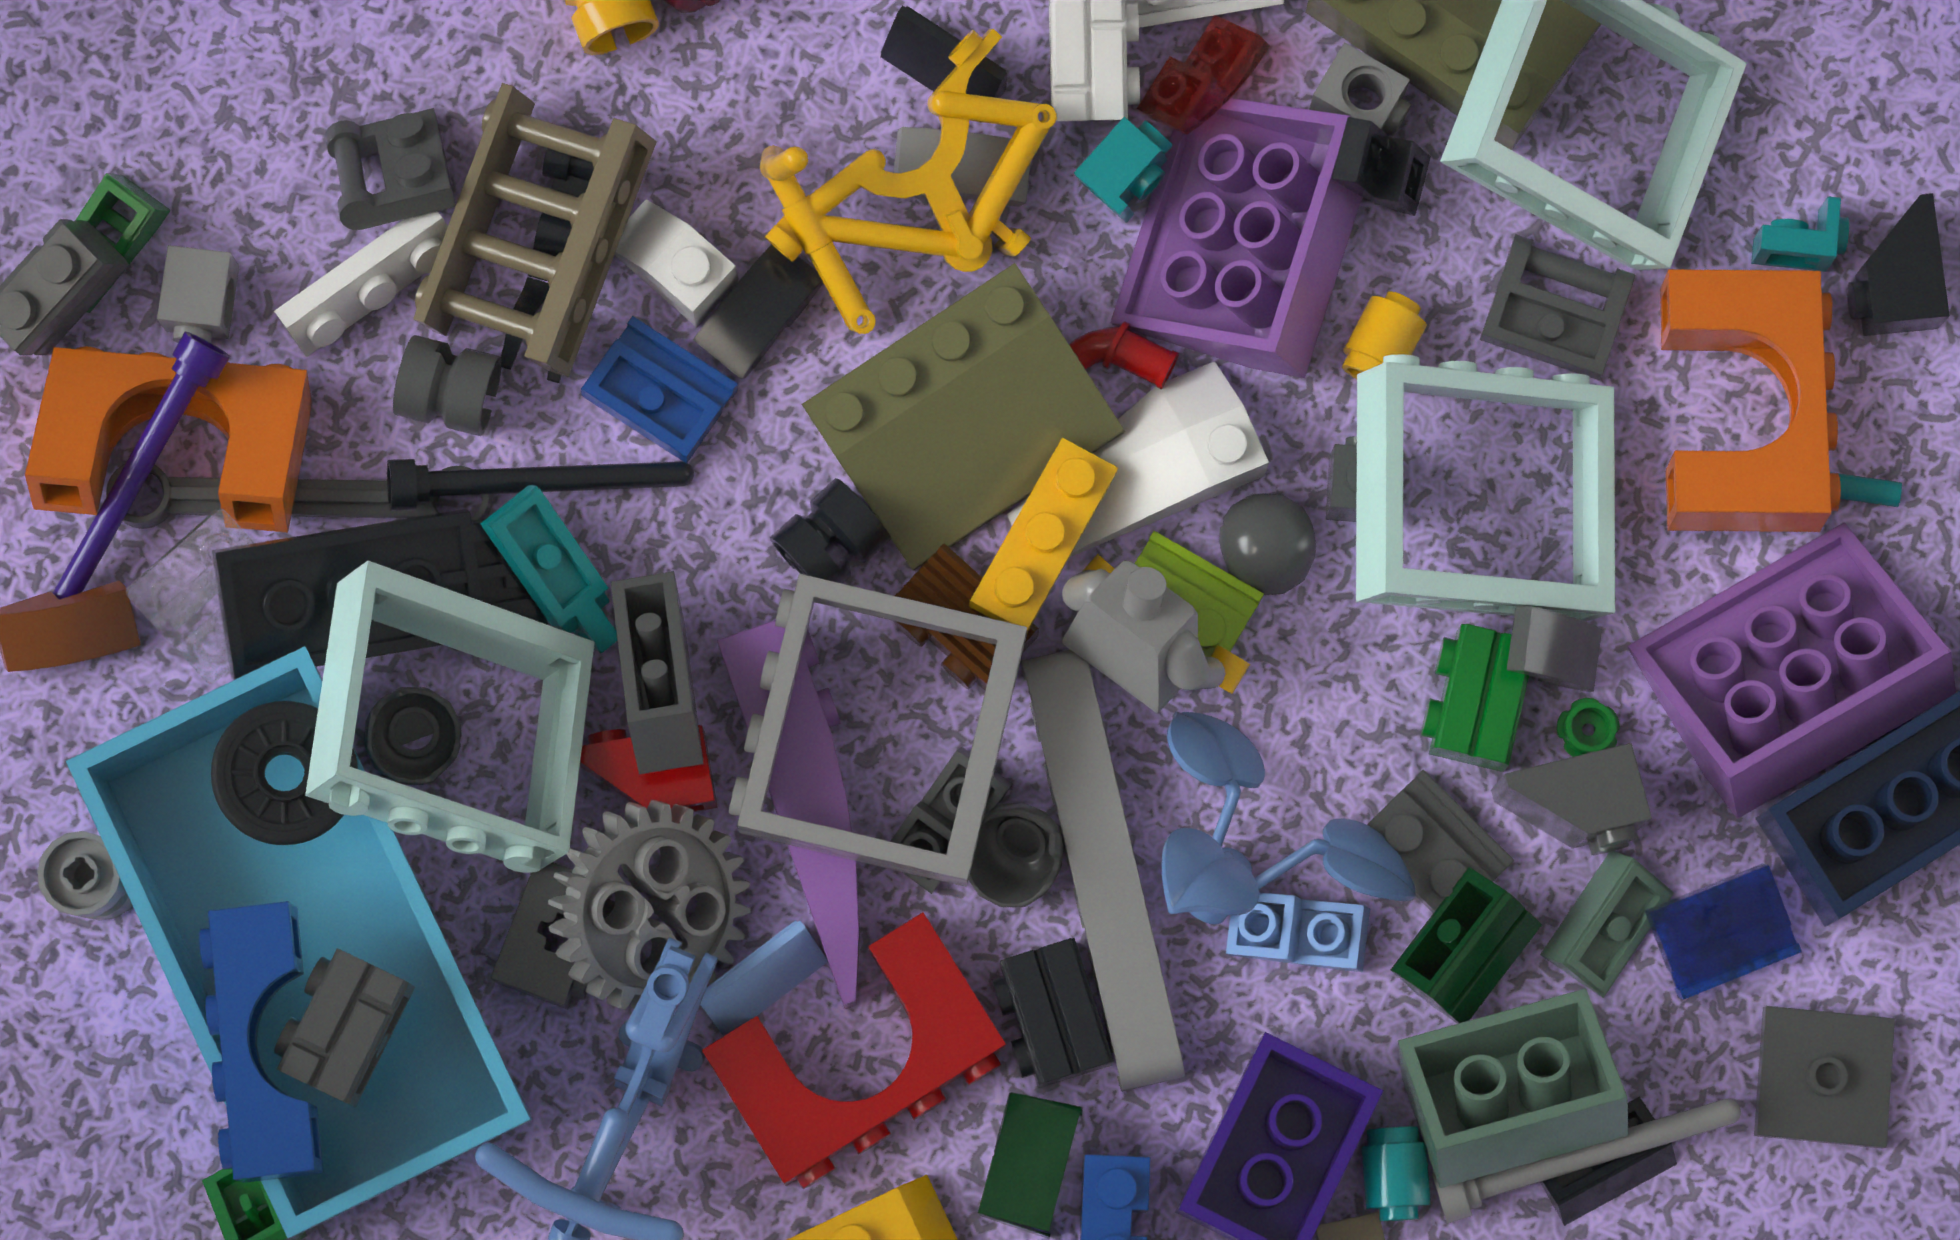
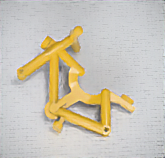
M993 28L989 29L982 37L975 30L970 31L949 54L948 58L956 67L930 95L927 101L929 111L939 117L942 126L939 145L932 157L919 168L903 173L883 170L886 165L884 154L880 150L870 149L812 194L805 195L795 174L805 169L808 164V154L804 149L794 146L783 151L779 146L772 145L766 147L761 154L760 171L769 180L784 207L781 209L784 216L765 235V238L792 262L795 261L803 250L805 254H808L844 319L845 326L853 332L859 334L869 333L873 330L876 319L867 306L833 242L943 256L952 268L962 272H972L982 268L990 259L992 253L991 233L999 239L994 246L1003 255L1015 257L1031 240V237L1022 229L1008 228L999 218L1047 132L1055 124L1057 117L1054 108L1048 104L966 94L972 71L1002 38ZM1039 112H1040L1041 115H1042V118H1041L1040 121H1039V119H1038V114H1039ZM969 120L1017 127L971 211L968 213L951 178V174L960 163L964 154ZM860 188L873 195L904 199L924 194L941 230L826 214ZM859 316H862V323L858 325L857 319Z

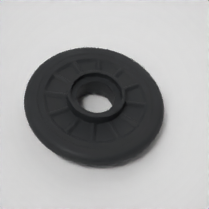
M295 701L265 703L240 715L222 734L215 748L211 763L213 793L225 817L245 835L268 844L295 845L323 835L344 816V814H339L329 808V803L305 796L318 708ZM353 748L350 767L358 769L357 758ZM279 755L295 757L304 768L302 782L290 791L274 789L265 778L267 764Z

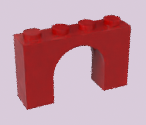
M924 912L868 946L871 956L903 1005L912 1028V1045L906 1065L896 1080L880 1093L858 1101H836L815 1094L805 1087L793 1074L758 1016H755L702 1049L705 1057L785 1186L795 1180H798L802 1189L813 1185L836 1169L830 1158L853 1145L858 1155L867 1151L891 1135L890 1130L886 1126V1123L907 1110L913 1120L943 1103L946 1097L941 1089L959 1077L963 1076L968 1085H971L1002 1065L996 1054L1006 1049L1005 1041Z

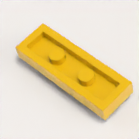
M1062 437L974 592L969 607L991 619L1025 626L1028 633L1116 476L1118 467Z

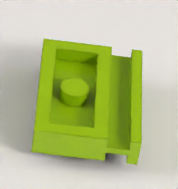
M1153 531L1146 546L1134 563L1140 568L1150 567L1158 570L1166 580V587L1194 607L1198 613V640L1205 657H1210L1217 645L1230 652L1232 651L1264 596V593L1156 531Z

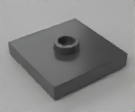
M1773 1006L1763 1007L1754 1136L1881 1149L1887 1148L1895 1018Z

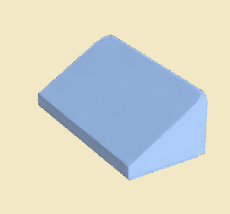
M795 920L709 985L705 990L700 1006L721 1034L725 1036L750 1019L758 1016L827 963V958L803 923Z

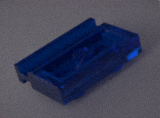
M1762 863L1645 910L1667 971H1670L1675 984L1676 994L1678 998L1683 1000L1802 952L1790 926L1792 924L1771 869L1767 864Z

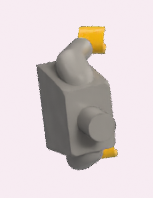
M1097 553L1084 570L1071 577L1063 587V601L1071 610L1078 611L1065 633L1062 644L1157 714L1180 689L1200 690L1219 686L1233 694L1250 666L1249 663L1219 645L1216 646L1210 657H1205L1198 640V613L1191 604L1166 587L1164 576L1154 568H1140L1133 562L1126 560L1114 568Z

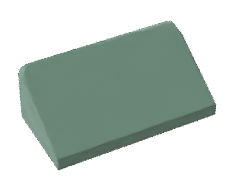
M1615 851L1609 852L1540 955L1604 998L1674 892L1633 857Z

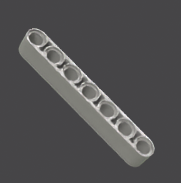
M1072 650L1021 660L1024 681L1027 680L1030 693V707L1038 741L1042 744L1046 764H1044L1050 793L1053 804H1056L1060 822L1058 827L1063 838L1067 865H1070L1075 886L1073 891L1082 928H1085L1088 940V955L1097 991L1099 990L1103 1004L1104 1013L1102 1015L1111 1053H1114L1119 1073L1117 1079L1120 1089L1123 1092L1184 1078L1185 1072L1089 663Z

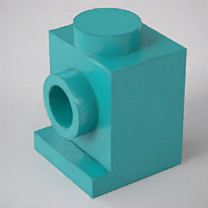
M1123 117L1075 170L1074 175L1085 187L1127 223L1134 215V212L1127 204L1134 196L1142 201L1159 185L1166 174L1161 169L1162 165L1168 160L1165 154L1171 149L1173 144L1148 121L1145 120L1137 128L1127 118Z

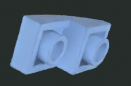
M1259 892L1258 903L1250 912L1242 915H1230L1226 954L1321 968L1363 972L1370 908L1359 904L1304 900L1294 895Z

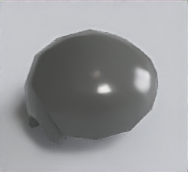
M1281 493L1251 494L1233 504L1223 518V525L1219 531V544L1229 574L1264 593V595L1285 594L1305 580L1315 559L1316 540L1310 517L1301 505Z
M400 687L382 697L371 709L365 721L363 745L373 767L390 780L405 785H424L434 782L457 758L461 747V722L451 703L429 688ZM433 734L430 742L423 748L409 749L403 746Z
M1024 802L997 804L986 812L983 817L969 876V882L977 894L999 907H1026L1045 895L1062 867L1063 838L1062 834L1058 832V826L1046 812Z

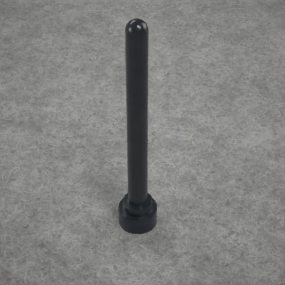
M393 459L387 461V495L390 511L416 510L417 503H429L430 496L519 493L528 485L537 486L542 492L683 487L691 483L694 471L690 464L683 461L429 471L428 465H416L414 459Z

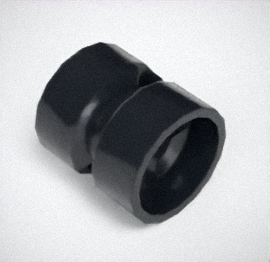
M837 478L810 501L811 513L807 517L795 514L770 537V541L781 556L800 574L841 584L851 576L849 565L851 562L856 560L866 563L891 540L888 531L869 507L845 483Z

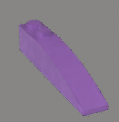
M776 620L717 640L747 730L753 713L764 715L770 691L760 689L762 671L768 651L780 653L785 628L775 626ZM807 630L768 790L777 815L852 832L847 796L830 727L841 723L829 688L816 691L809 668L820 663L810 633ZM788 845L844 1009L857 1005L860 948L856 861Z

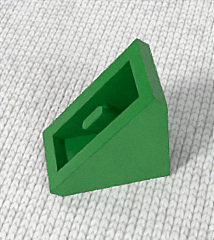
M221 1169L202 1180L225 1240H302L307 1237L306 1232H303L292 1238H287L261 1181L242 1183L233 1180L232 1169Z

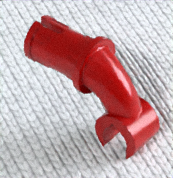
M1126 321L1121 326L1107 327L1088 332L1074 339L1069 344L1085 370L1099 362H1103V367L1110 369L1113 364L1155 384L1160 389L1168 381L1179 357L1178 352L1170 351L1130 331L1131 324Z

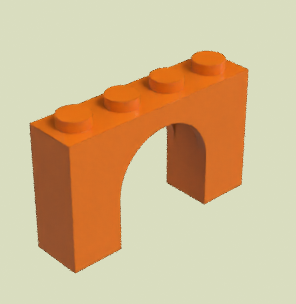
M1668 269L1660 288L1661 350L1732 351L1748 355L1760 361L1776 375L1785 390L1789 403V423L1787 430L1778 439L1766 446L1753 450H1675L1665 470L1667 531L1820 532L1831 515V511H1838L1841 497L1839 474L1830 473L1829 451H1834L1837 446L1838 421L1835 412H1827L1826 390H1832L1834 386L1835 358L1833 352H1824L1823 330H1830L1832 297L1829 292H1822L1821 271Z
M88 346L76 349L53 347L25 472L34 510L88 515L98 514L111 453L117 442L130 429L151 419L176 375V372L172 370L176 358L166 357L154 352H145L139 355L104 352L98 348ZM227 362L218 379L211 378L206 387L199 386L183 413V415L193 416L211 423L228 439L218 490L224 527L288 533L312 404L307 370L293 369L283 364L258 366Z

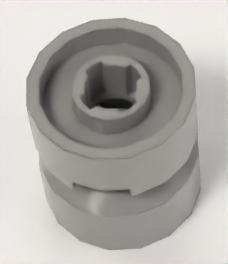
M84 831L66 833L52 841L42 854L37 870L39 888L46 901L59 912L100 921L117 918L132 908L133 905L101 836Z

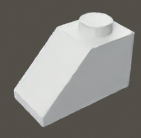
M647 199L628 218L615 256L697 328L739 282L736 265L688 223Z

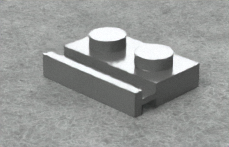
M1424 770L1367 824L1381 833L1392 848L1399 853L1414 882L1416 897L1432 913L1436 911L1446 896H1450L1453 892L1452 888L1468 867L1493 882L1514 861Z

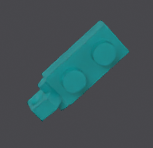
M528 485L480 523L551 626L569 633L574 632L577 636L594 641V651L603 653L618 641L617 631L601 610L610 602L605 593L609 587L540 488Z

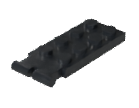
M466 509L212 550L230 674L234 680L304 646L307 648L316 667L325 665L337 583L366 561L377 563L548 625V621L480 525L485 519L472 521L471 513ZM371 620L366 658L440 646L442 644Z

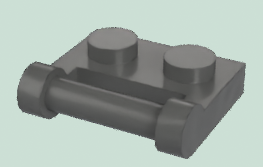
M434 108L415 113H404L390 119L362 126L348 120L338 121L327 129L325 133L327 151L336 160L342 193L337 202L341 223L348 229L363 230L456 206L441 132ZM379 154L386 191L372 194L366 188L361 158Z
M1515 234L1480 340L1600 380L1635 279V274L1618 268L1615 274L1533 247L1534 240ZM1526 270L1606 297L1604 308L1601 310L1521 283L1523 271Z

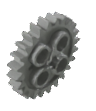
M651 800L647 810L645 806L633 802L626 803L625 820L620 815L608 811L604 812V833L588 827L582 829L588 847L584 852L569 848L566 855L575 864L572 873L555 872L554 878L559 883L567 886L566 894L549 899L548 905L564 911V918L550 925L549 932L568 938L555 953L561 959L575 962L568 975L571 979L583 984L588 982L586 993L601 1000L607 997L608 1004L626 1010L629 1004L634 1009L647 985L650 975L660 960L669 937L676 939L669 927L674 928L682 938L683 943L680 949L696 956L688 975L689 984L706 952L718 957L720 962L733 963V957L724 946L727 940L738 941L745 938V934L732 925L735 917L750 914L751 908L735 902V895L749 888L750 882L732 876L731 873L739 868L744 860L742 856L724 852L732 838L718 831L712 832L714 820L699 814L693 817V809L674 804L670 808V804ZM657 849H660L661 858L659 865L655 871L649 873L650 857ZM620 865L632 886L627 885L619 876L617 870ZM637 890L650 894L651 896L647 900L646 898H643ZM614 893V908L609 916L603 918L604 902L609 895ZM696 895L697 905L695 911L686 920L685 910L687 904ZM654 913L658 915V917L664 923L651 919L650 917ZM651 939L652 949L650 956L644 963L640 964L641 950L645 943ZM714 971L708 982L710 984L717 980Z

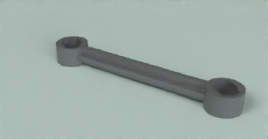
M125 464L116 469L111 475L107 484L106 495L110 492ZM154 465L150 474L155 475L159 479L163 489V499L160 505L152 513L139 517L127 513L123 522L134 528L147 529L159 525L170 514L222 515L218 495L221 478L167 477L158 466ZM450 466L442 470H467L471 468ZM298 479L291 516L413 518L438 514L439 511L436 508L435 502H439L440 496H430L429 503H417L416 510L390 511L387 481ZM481 494L482 503L477 513L471 517L472 521L488 518L492 508L491 494Z

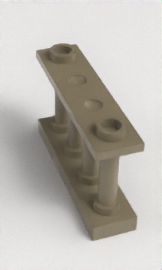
M502 83L496 99H493L488 104L482 119L483 134L430 275L426 276L418 287L415 298L416 312L413 320L433 332L447 336L454 317H458L524 339L527 345L524 357L545 370L569 377L657 141L637 125L613 118L608 133L598 138L531 117L535 103L514 86ZM521 140L592 162L594 171L586 192L582 193L579 197H575L510 176L509 172ZM499 199L570 221L572 229L564 251L560 252L557 256H553L486 234ZM477 258L547 280L550 288L541 311L533 316L464 293Z

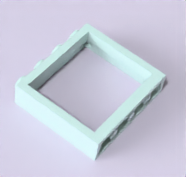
M1502 0L1440 162L1625 266L1636 270L1671 268L1747 62L1718 45L1719 37L1705 32H1695L1679 22V14L1663 5L1646 3L1643 0H1561L1690 76L1637 218L1634 220L1494 140L1547 0Z
M1404 354L1384 356L1382 364L1357 374L1356 602L1514 616L1515 606H1533L1582 621H1590L1615 613L1614 387L1590 384L1589 376L1575 373L1554 375L1551 377L1552 380L1534 378V371L1532 369L1523 367L1500 368L1495 371V374L1477 372V364L1469 361H1447L1440 363L1438 367L1421 366L1419 357ZM1404 392L1573 410V584L1403 568Z
M366 561L337 583L305 796L329 803V808L339 814L351 816L365 815L386 822L391 830L400 834H423L444 841L449 849L458 853H480L502 860L504 865L513 871L522 873L540 871L542 868L566 855L570 848L595 642L377 563ZM371 620L543 680L525 825L350 767Z

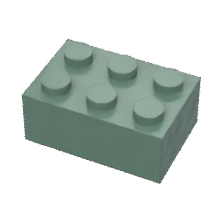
M1586 988L1398 1040L1402 1081L1423 1142H1425L1439 1188L1628 1136L1627 1095Z

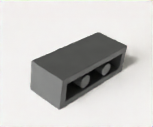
M674 571L611 581L627 722L639 775L704 764L686 629Z

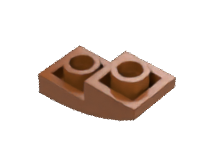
M120 580L62 599H58L50 591L0 607V652L4 668L8 672L35 670L77 663L141 645L128 589Z

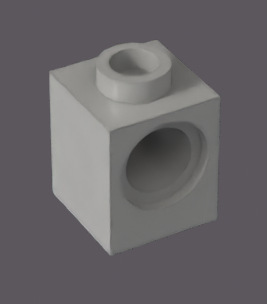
M1344 42L1314 92L1309 110L1348 115L1352 118L1372 121L1382 131L1394 137L1412 105L1403 99L1410 79ZM1356 88H1368L1378 95L1381 104L1372 110H1362L1351 103L1348 93Z
M168 245L157 320L166 332L173 333V341L179 343L185 331L195 334L210 343L212 337L229 339L239 273V265L231 252Z

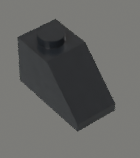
M1933 193L1920 194L1855 275L1856 282H1849L1847 302L1849 314L1852 320L1861 319L1863 336L1938 329L1950 316Z

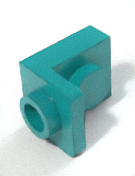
M1827 196L1818 210L1817 230L1809 229L1808 223L1796 219L1773 220L1770 225L1763 224L1753 239L1751 264L1826 272L1836 259L1837 254L1844 255L1847 249L1850 224L1848 217H1840L1841 197Z

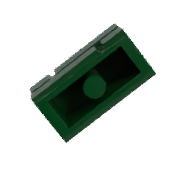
M1468 867L1452 888L1453 892L1450 896L1445 897L1390 969L1418 996L1457 1024L1469 1021L1542 926L1513 895Z

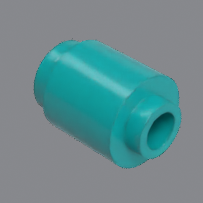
M1389 1127L1366 1130L1368 1146L1361 1147L1366 1209H1379L1380 1222L1419 1219L1418 1207L1431 1205L1427 1150L1425 1142H1420L1419 1127Z

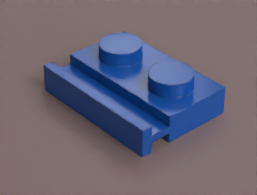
M632 316L619 339L616 338L582 386L581 395L678 459L688 463L722 414V410L730 398H733L737 393L738 383Z

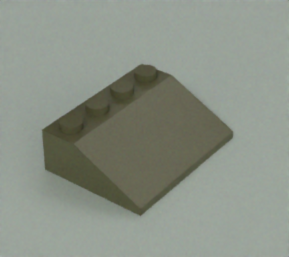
M1308 0L1305 13L1373 59L1409 78L1411 85L1458 116L1502 0ZM1547 0L1494 138L1496 142L1511 150L1515 147L1601 26L1599 22L1561 0Z
M1015 263L801 404L864 500L886 528L892 541L913 571L925 564L944 543L949 548L1029 496L1062 437L1088 452L1094 453L1125 432Z

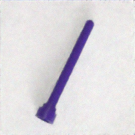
M184 332L172 353L176 358L172 367L176 375L55 587L53 594L58 599L81 593L85 589L199 386L206 387L211 378L218 379L230 356L219 347L195 334Z

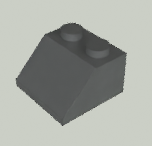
M1632 743L1506 773L1491 789L1493 800L1498 805L1572 849L1589 845L1591 855L1604 854L1628 847L1629 841L1638 838L1637 831L1652 819Z

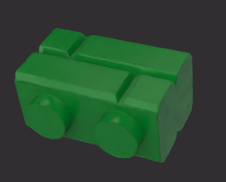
M1461 624L1456 632L1455 639L1443 638L1435 669V674L1446 677L1441 701L1429 699L1421 730V736L1432 738L1429 755L1504 772L1509 766L1529 675L1507 670L1512 634L1499 633L1492 629L1471 624Z

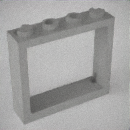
M799 574L795 591L783 589L779 602L775 626L785 628L780 653L768 651L762 671L760 689L770 691L764 715L753 713L746 736L744 751L754 753L749 778L737 776L730 801L729 814L739 816L737 823L739 833L967 887L1026 641L1027 627ZM814 602L996 645L946 855L763 812Z

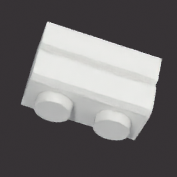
M1049 0L1051 106L1056 112V121L1121 120L1123 117L1128 119V105L1140 104L1139 67H1127V42L1139 41L1138 3L1126 4V0Z

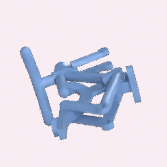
M669 937L660 960L650 975L630 1018L619 1029V1039L623 1044L629 1046V1050L623 1065H619L616 1072L614 1087L624 1090L625 1093L618 1107L611 1108L604 1114L575 1187L569 1190L547 1180L494 1144H483L477 1149L475 1158L480 1168L532 1203L568 1219L554 1221L548 1235V1240H590L591 1233L580 1224L604 1234L632 1240H683V1228L680 1223L674 1220L622 1210L620 1206L607 1201H601L600 1199L649 1101L662 1107L670 1092L677 1067L692 1072L698 1070L705 1061V1055L702 1052L703 1048L687 1039L708 982L716 967L718 957L706 952L689 984L688 975L696 956L681 950L682 942Z

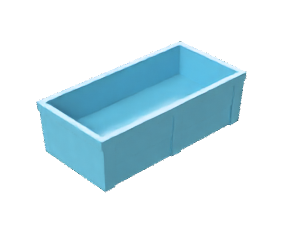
M305 646L66 761L211 1075L212 1063L222 1061L220 1035H210L206 1019V996L216 994L213 968L204 969L199 946L200 929L209 928L208 911L289 901L298 908L304 974L283 986L271 998L261 1016L257 1034L260 1061L269 1079L286 1095L309 1102L317 1106L324 1173L261 1181L287 1238L299 1235L533 1120L518 1088L510 1077L441 932L429 900L411 869L394 831L388 827V823L365 815H344L329 831L313 840L295 845H273L255 840L239 831L225 817L215 799L211 783L213 754L222 734L235 719L256 706L274 701H295L316 708L319 707L323 678ZM355 751L358 769L365 771ZM279 755L273 758L267 764L265 770V778L268 784L280 791H290L296 788L304 777V768L301 762L290 755ZM337 948L397 976L415 987L356 1107L277 1070L282 1057L274 1053L276 1043L286 1023L291 1017L301 1021L313 998L304 993L306 983L313 968L321 957L331 961Z

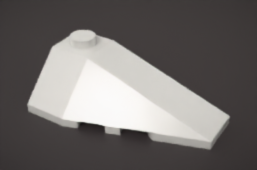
M1215 361L1168 380L1162 389L1155 386L1118 418L1125 432L1092 453L1118 467V471L1071 556L1265 476L1269 464L1266 454L1243 403ZM1028 497L1007 514L1011 526Z

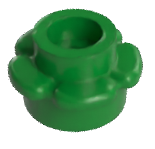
M1581 698L1571 704L1569 711L1566 710L1560 714L1556 729L1558 737L1565 742L1564 750L1570 756L1575 757L1616 747L1617 739L1615 735L1620 729L1618 716L1612 708L1599 703L1598 700L1593 698ZM1585 724L1593 726V735L1587 736L1583 733L1582 728Z

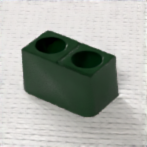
M1013 1092L1009 1093L994 1149V1156H992L978 1210L980 1216L1047 1239L1050 1238L1051 1234L1030 1230L1003 1220L1045 1231L1050 1230L1079 1116H1082L1083 1108L1081 1106Z

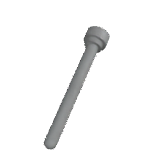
M1722 1099L1629 1127L1628 1136L1443 1188H1439L1435 1173H1432L1448 1224L1471 1217V1209L1483 1206L1482 1199L1734 1124L1740 1118L1741 1109L1736 1101Z

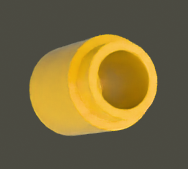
M1388 291L1385 298L1371 296L1343 349L1347 357L1342 365V369L1357 379V374L1382 364L1384 356L1412 355L1427 326L1426 322L1418 315L1421 307L1410 298L1392 291Z

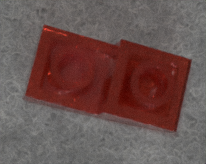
M1214 15L1185 63L1169 56L1136 109L1143 115L1187 135L1213 116L1237 92L1260 63L1270 45L1259 34Z

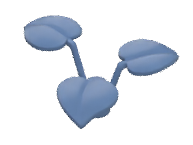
M1175 712L1173 714V719L1167 729V741L1176 762L1183 770L1203 783L1212 786H1225L1226 800L1212 837L1197 829L1179 828L1174 830L1165 841L1161 869L1169 914L1190 912L1194 917L1208 924H1220L1228 915L1246 914L1258 903L1259 890L1315 854L1324 855L1323 865L1331 877L1354 891L1396 901H1413L1417 896L1415 894L1414 882L1399 853L1386 841L1385 837L1364 823L1345 818L1332 819L1325 825L1322 831L1324 840L1314 839L1254 878L1251 873L1252 866L1249 860L1235 849L1222 848V844L1240 798V786L1258 788L1264 781L1265 768L1263 760L1254 744L1243 733L1227 722L1194 712Z

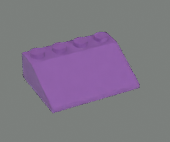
M1185 91L1169 140L1173 146L1165 154L1168 160L1161 167L1166 174L1152 192L1110 323L1114 326H1121L1126 321L1131 324L1130 331L1251 369L1305 378L1362 196L1347 189L1332 178L1347 117L1351 116Z
M1845 522L1628 645V650L1703 775L1737 819L1956 693L1951 650Z

